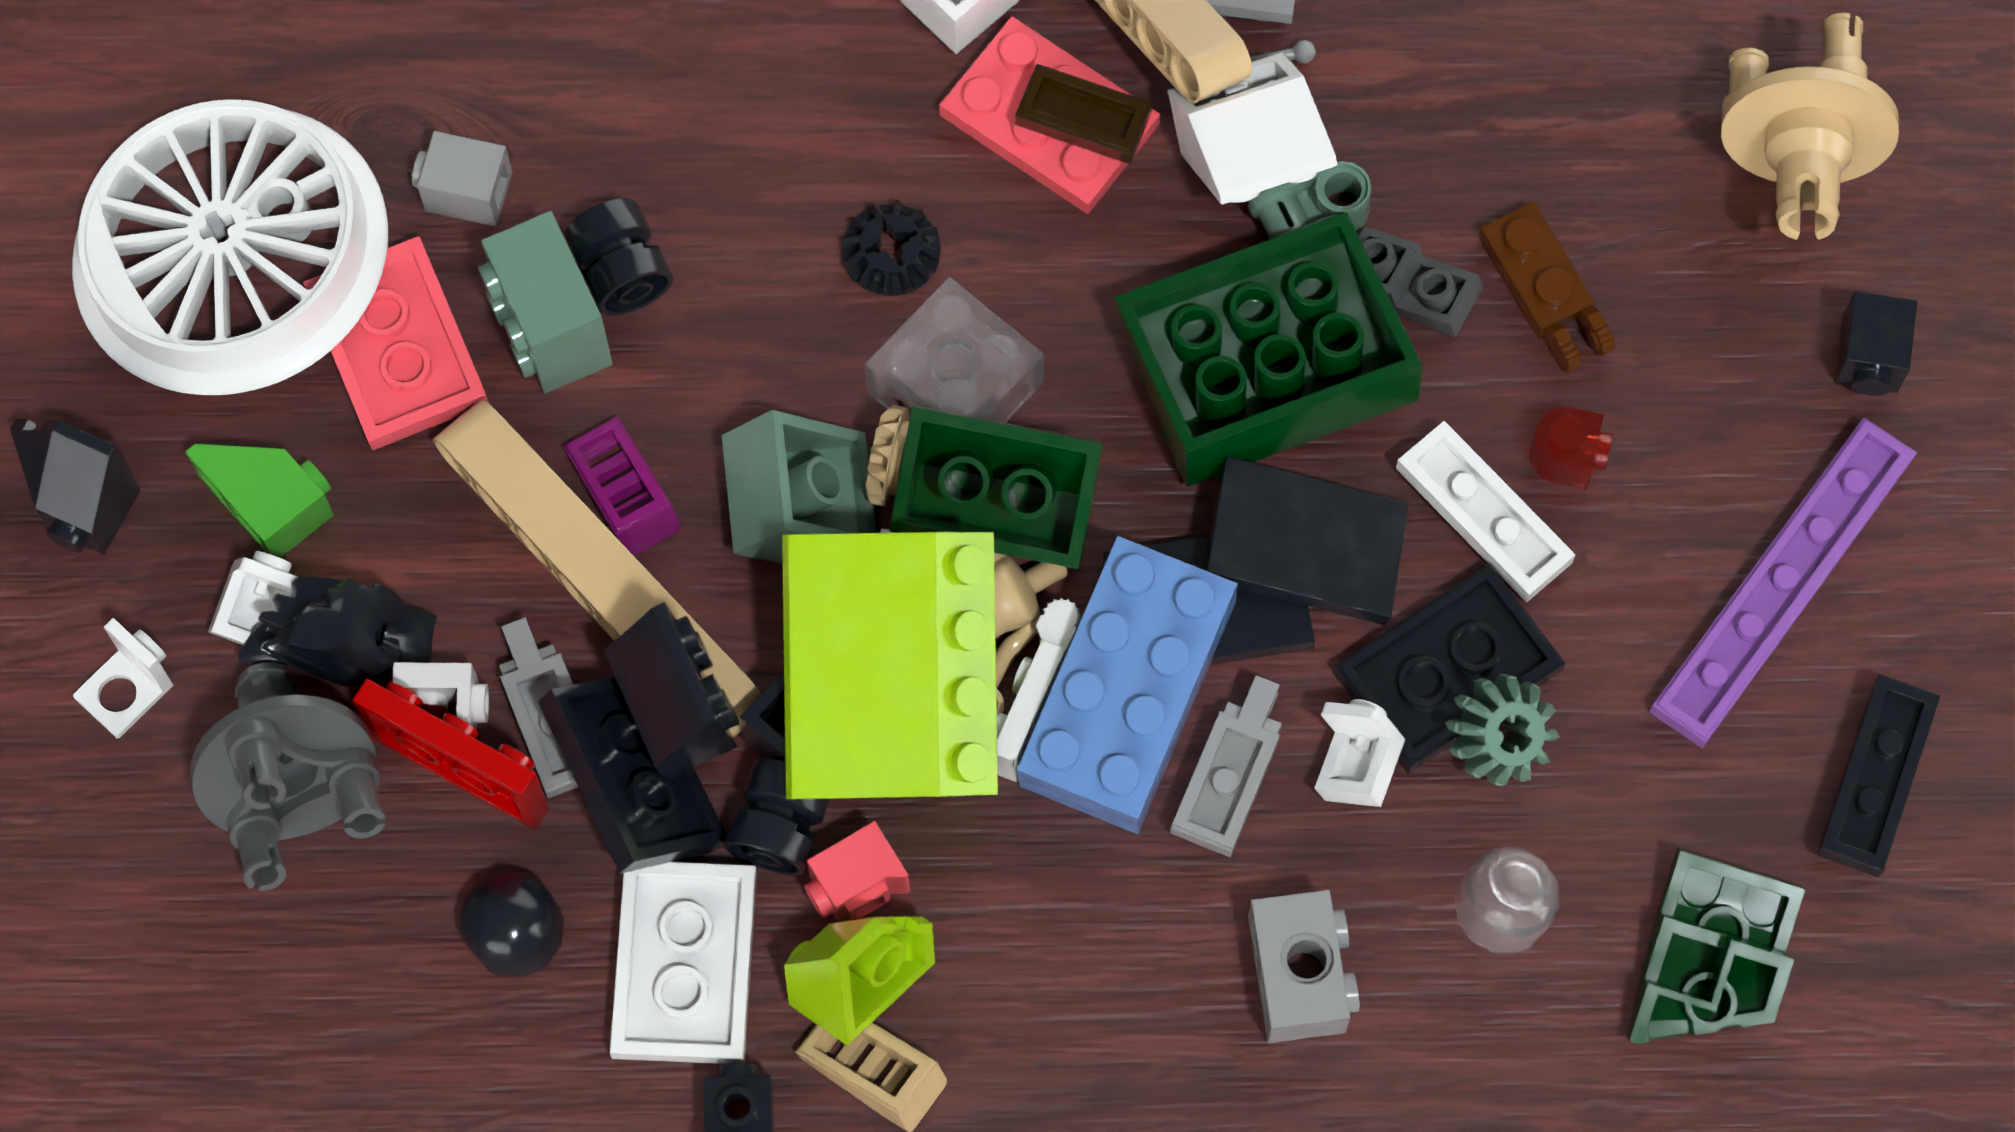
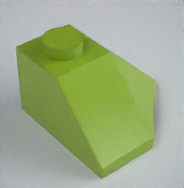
M871 917L828 924L811 941L807 940L800 943L793 950L787 963L784 965L789 1005L848 1046L935 964L932 923L924 917Z

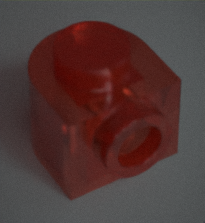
M1560 407L1546 413L1537 425L1530 447V460L1535 471L1542 478L1552 483L1587 490L1593 470L1605 471L1609 458L1613 434L1601 432L1604 414L1572 407Z

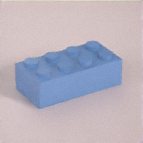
M1117 536L1018 765L1017 776L1019 786L1138 835L1235 606L1237 583Z

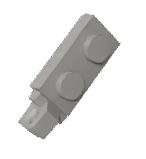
M522 618L501 626L513 660L499 665L502 672L500 678L549 799L577 788L578 785L538 701L551 689L573 685L561 653L557 654L553 644L538 650L527 620Z
M1256 675L1243 707L1228 702L1224 712L1219 711L1172 823L1170 834L1231 858L1279 742V732L1282 723L1270 719L1269 716L1277 699V691L1280 684Z

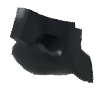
M298 576L291 581V597L278 593L274 594L272 601L276 611H263L260 613L258 620L261 623L254 628L239 650L238 661L254 664L275 662L289 665L337 685L360 686L366 679L373 680L393 668L394 663L430 662L432 638L437 615L405 604L379 583H374L369 588L351 579L339 580L319 576Z

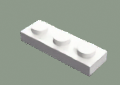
M1445 421L1398 459L1396 469L1488 564L1490 563L1493 569L1526 603L1573 563L1575 554Z

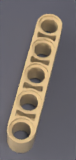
M1095 0L1181 95L1191 103H1197L1251 76V59L1243 40L1206 0Z

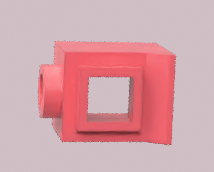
M875 821L807 860L809 876L812 881L804 885V889L823 920L831 915L834 916L837 923L847 918L849 921L858 920L890 902V894H908L910 892L909 875Z

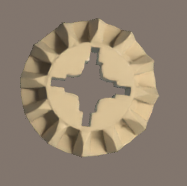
M892 405L881 415L879 427L876 428L865 484L870 504L888 507L893 496H896L909 425V409L906 407Z

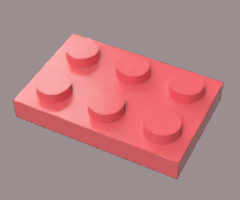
M1011 16L939 105L940 116L1088 215L1128 164L1015 125V114L1037 63L1128 95L1131 94ZM1153 109L1135 155L1160 125V114Z
M420 236L387 248L382 276L368 307L352 330L331 350L372 451L461 416L480 399H484L489 403ZM322 274L304 281L305 289H312Z

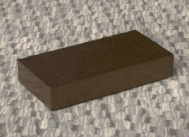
M1037 63L1015 114V125L1131 165L1151 116L1153 103Z

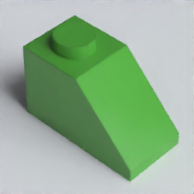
M194 444L185 451L196 474L267 554L279 558L283 557L334 516L325 496L332 488L325 477L309 460H306L299 466L285 449Z

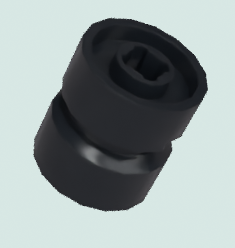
M628 198L605 201L578 215L568 225L564 233L565 239L579 268L588 272L585 277L586 282L601 313L607 316H619L634 312L648 306L669 290L673 283V275L659 246H648L652 238L651 230L636 201Z
M759 758L752 765L742 793L744 800L749 806L748 808L736 811L724 847L731 855L758 868L787 876L803 875L807 867V860L810 858L816 841L815 836L809 830L810 826L822 823L831 798L786 799V762L770 758Z

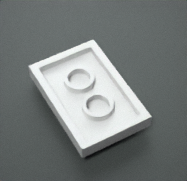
M669 862L624 873L610 1045L612 1059L717 1064L745 1062L757 881L756 866Z

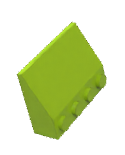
M994 532L782 535L786 799L998 795Z

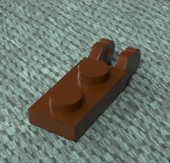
M1535 201L1480 227L1479 240L1537 338L1543 337L1564 371L1570 372L1581 366L1579 350L1565 327L1574 321H1577L1590 345L1598 355L1603 356L1615 349V339L1609 326H1607L1601 312L1595 308V301Z

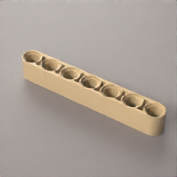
M480 399L433 438L436 448L448 464L614 641L652 607L665 602L676 619L687 615L695 632L698 631L714 665L703 672L705 676L714 674L720 688L725 690L740 723V716L762 693L487 401ZM741 723L729 729L733 738L741 732Z

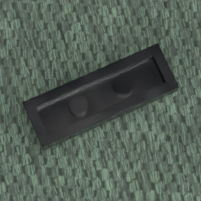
M1878 674L1874 680L1816 854L1817 856L1875 877H1880L1884 871L1941 695Z

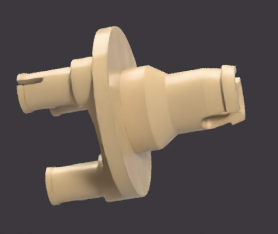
M1836 13L1824 20L1822 24L1824 35L1823 60L1817 67H1795L1767 73L1769 65L1768 55L1756 48L1739 49L1734 51L1729 57V94L1722 103L1721 138L1724 148L1729 156L1745 170L1764 179L1776 182L1777 211L1775 215L1780 231L1787 237L1797 240L1800 234V214L1802 210L1815 211V235L1818 240L1829 236L1834 231L1840 215L1838 211L1840 183L1863 176L1880 166L1892 154L1898 141L1899 115L1897 107L1891 97L1881 87L1867 79V65L1861 60L1863 21L1858 16H1855L1852 19V31L1849 32L1850 13Z

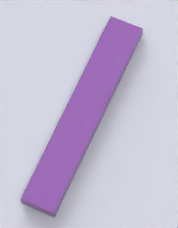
M1864 417L1654 702L1649 712L1703 749L1910 465L1917 452Z

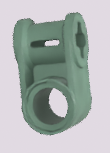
M1337 162L1338 166L1317 172L1316 176L1308 181L1301 183L1287 182L1261 191L1257 197L1249 201L1247 207L1253 218L1261 220L1270 240L1347 212L1356 232H1358L1368 220L1371 195L1369 176L1363 168L1354 163ZM1344 192L1354 196L1357 201L1352 205L1342 207L1334 205L1327 198L1334 193Z

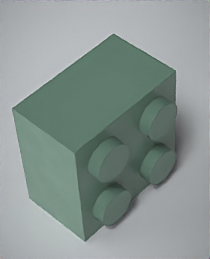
M552 211L481 240L487 263L479 266L478 270L487 290L485 294L500 326L504 325L511 341V344H509L524 379L535 375L543 393L547 394L613 365L602 316Z

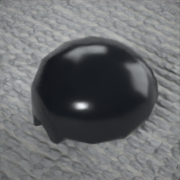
M502 870L476 883L461 902L458 913V920L460 922L458 930L463 942L472 954L493 974L498 976H527L546 966L562 945L564 917L561 908L545 885L530 874Z

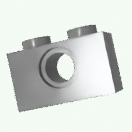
M1330 890L1251 900L1248 921L1267 1043L1346 1033L1350 1021V1013L1359 1012V995L1354 972L1343 973L1339 949L1349 948L1348 926L1344 909L1333 910ZM1295 954H1311L1319 960L1323 972L1315 978H1300L1292 973L1287 961Z

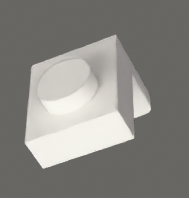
M255 551L252 560L245 557L234 560L208 632L243 645L254 628L261 623L258 620L260 613L263 611H276L272 601L274 594L278 593L291 597V581L297 577L289 574L292 563L260 551Z
M1361 699L1352 700L1350 704L1326 702L1321 716L1335 733L1314 789L1325 801L1381 807L1405 738L1388 719L1386 711L1375 703Z

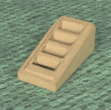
M873 1023L862 1031L848 1046L845 1045L835 1059H832L827 1054L838 1039L816 1024L797 1049V1056L889 1121L907 1132H912L947 1084V1079L939 1064ZM869 1043L874 1047L858 1070L853 1072L850 1068ZM890 1059L895 1061L896 1064L880 1086L874 1085V1081Z

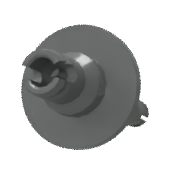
M261 662L252 665L240 674L236 681L234 699L238 698V709L223 717L208 730L197 745L190 765L191 785L198 807L212 823L229 833L231 844L240 853L244 883L248 888L252 889L256 884V877L257 891L272 890L285 880L286 868L282 862L278 844L279 840L314 833L334 824L342 818L345 832L354 838L365 839L373 837L385 827V814L381 808L377 792L381 777L373 739L368 727L356 713L340 703L317 696L299 695V685L293 677L286 679L284 674L286 672L282 664L275 662Z

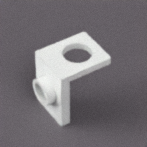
M112 618L104 626V629L118 651L73 694V697L113 736L120 738L174 685L160 664L167 657L163 650L142 630L139 629L132 636ZM116 678L128 679L136 687V698L133 704L120 712L109 711L100 702L102 688L106 683Z

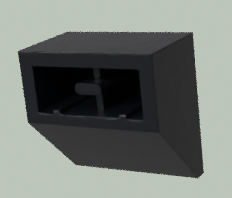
M665 602L652 607L604 650L654 766L666 781L737 748L729 729L740 724L725 690L720 688L714 674L705 676L703 671L714 665L698 631L695 632L687 615L676 619Z

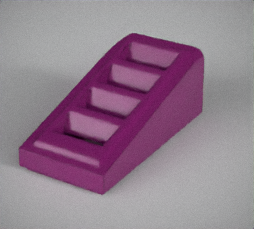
M618 416L563 445L565 453L610 531L633 556L674 535L681 529V524L672 504ZM621 447V452L592 468L588 465V462L613 448ZM630 467L633 468L632 471L608 483L607 485L603 487L600 485L601 483L625 471L626 469ZM643 488L645 489L644 493L614 508L613 504L629 497L630 495L640 491Z

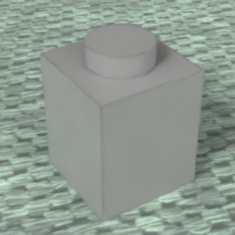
M434 131L428 152L420 151L416 157L412 174V185L419 190L425 212L497 227L513 171L506 146Z

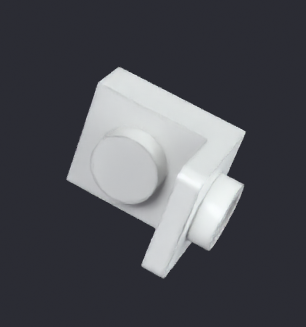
M394 663L393 682L405 687L423 701L421 709L430 714H442L448 711V706H456V716L476 730L477 723L488 722V684H479V679L472 663Z

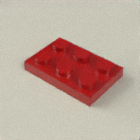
M369 679L365 680L354 697L353 702L374 741L536 831L548 812L549 807L541 788L542 783L537 778L536 772L532 771L535 764L531 759L508 745L501 744L496 751L476 739L479 735L478 731L455 715L445 713L442 719H439L420 708L423 701L397 683L389 682L385 689Z

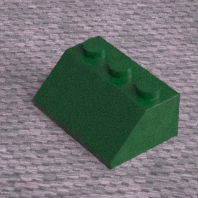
M913 405L889 532H994V553L1079 569L1085 554L1096 497L1103 442Z

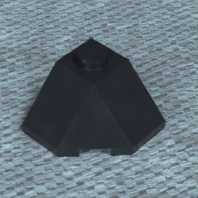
M16 419L10 431L34 507L48 528L47 536L60 546L80 553L85 546L105 555L140 492L138 484L116 445L59 420H46L41 430L37 431L34 430L37 425L29 419Z

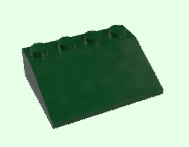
M1347 212L1114 297L1117 312L1161 432L1187 487L1220 475L1221 464L1227 456L1253 463L1419 401L1423 365Z

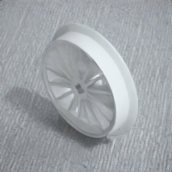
M215 100L177 109L145 125L122 143L102 166L87 193L80 215L72 258L73 285L79 310L89 331L101 348L128 372L153 385L195 395L237 394L273 385L303 371L324 357L342 341L365 312L378 287L386 260L388 221L385 203L374 174L358 151L337 132L313 118L266 103L249 100ZM247 141L227 190L225 143ZM271 143L286 147L250 186L266 144ZM211 146V202L186 157L187 154ZM305 157L322 168L297 181V184L286 179ZM175 160H178L201 207L195 206L158 178L156 174ZM146 184L185 215L132 203L131 201ZM332 187L337 188L339 205L337 207L320 210L311 209L307 202L308 199ZM285 203L294 204L289 214L269 216L270 212L278 205ZM121 218L169 229L114 237ZM339 227L336 245L332 250L301 243L309 236L311 231ZM225 236H229V238L226 241L220 243L219 240H221ZM161 251L128 269L125 268L120 257ZM261 251L326 267L314 287L307 290L258 252ZM253 265L300 302L287 313L272 321L246 270ZM170 271L142 300L136 288ZM214 275L216 337L208 341L187 340ZM237 275L262 325L259 329L231 337L229 276ZM190 281L171 331L166 335L154 318Z

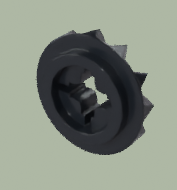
M896 200L892 205L882 206L872 202L866 212L857 218H851L849 228L844 238H842V257L845 268L859 286L872 293L883 296H899L913 292L927 283L938 267L941 257L938 229L927 219L922 208L916 211L904 206L899 200ZM886 229L887 234H891L895 241H902L904 239L908 241L901 245L902 266H898L895 258L892 259L887 251L879 253L875 251L881 247L882 230Z

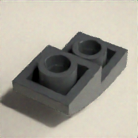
M1365 226L1359 238L1396 313L1415 323L1456 338L1483 289L1479 275L1426 258L1418 243Z

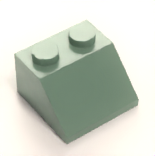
M770 410L721 435L733 554L783 564L782 535L877 533L874 505L870 504L865 487L869 464L865 432Z

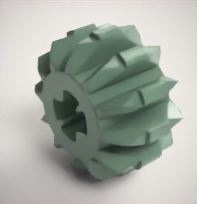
M1500 674V676H1497L1494 684L1484 678L1473 680L1474 699L1465 695L1454 697L1458 708L1463 710L1461 719L1453 718L1445 722L1448 730L1459 733L1461 736L1448 749L1454 757L1466 759L1463 769L1468 775L1475 778H1481L1486 775L1488 782L1497 786L1507 785L1511 776L1522 782L1531 780L1530 761L1541 765L1551 762L1547 752L1541 748L1544 741L1551 742L1560 737L1557 730L1544 726L1557 710L1553 708L1551 703L1539 701L1542 690L1537 685L1530 682H1524L1519 685L1517 678L1514 676ZM1500 724L1507 730L1505 735L1498 730Z

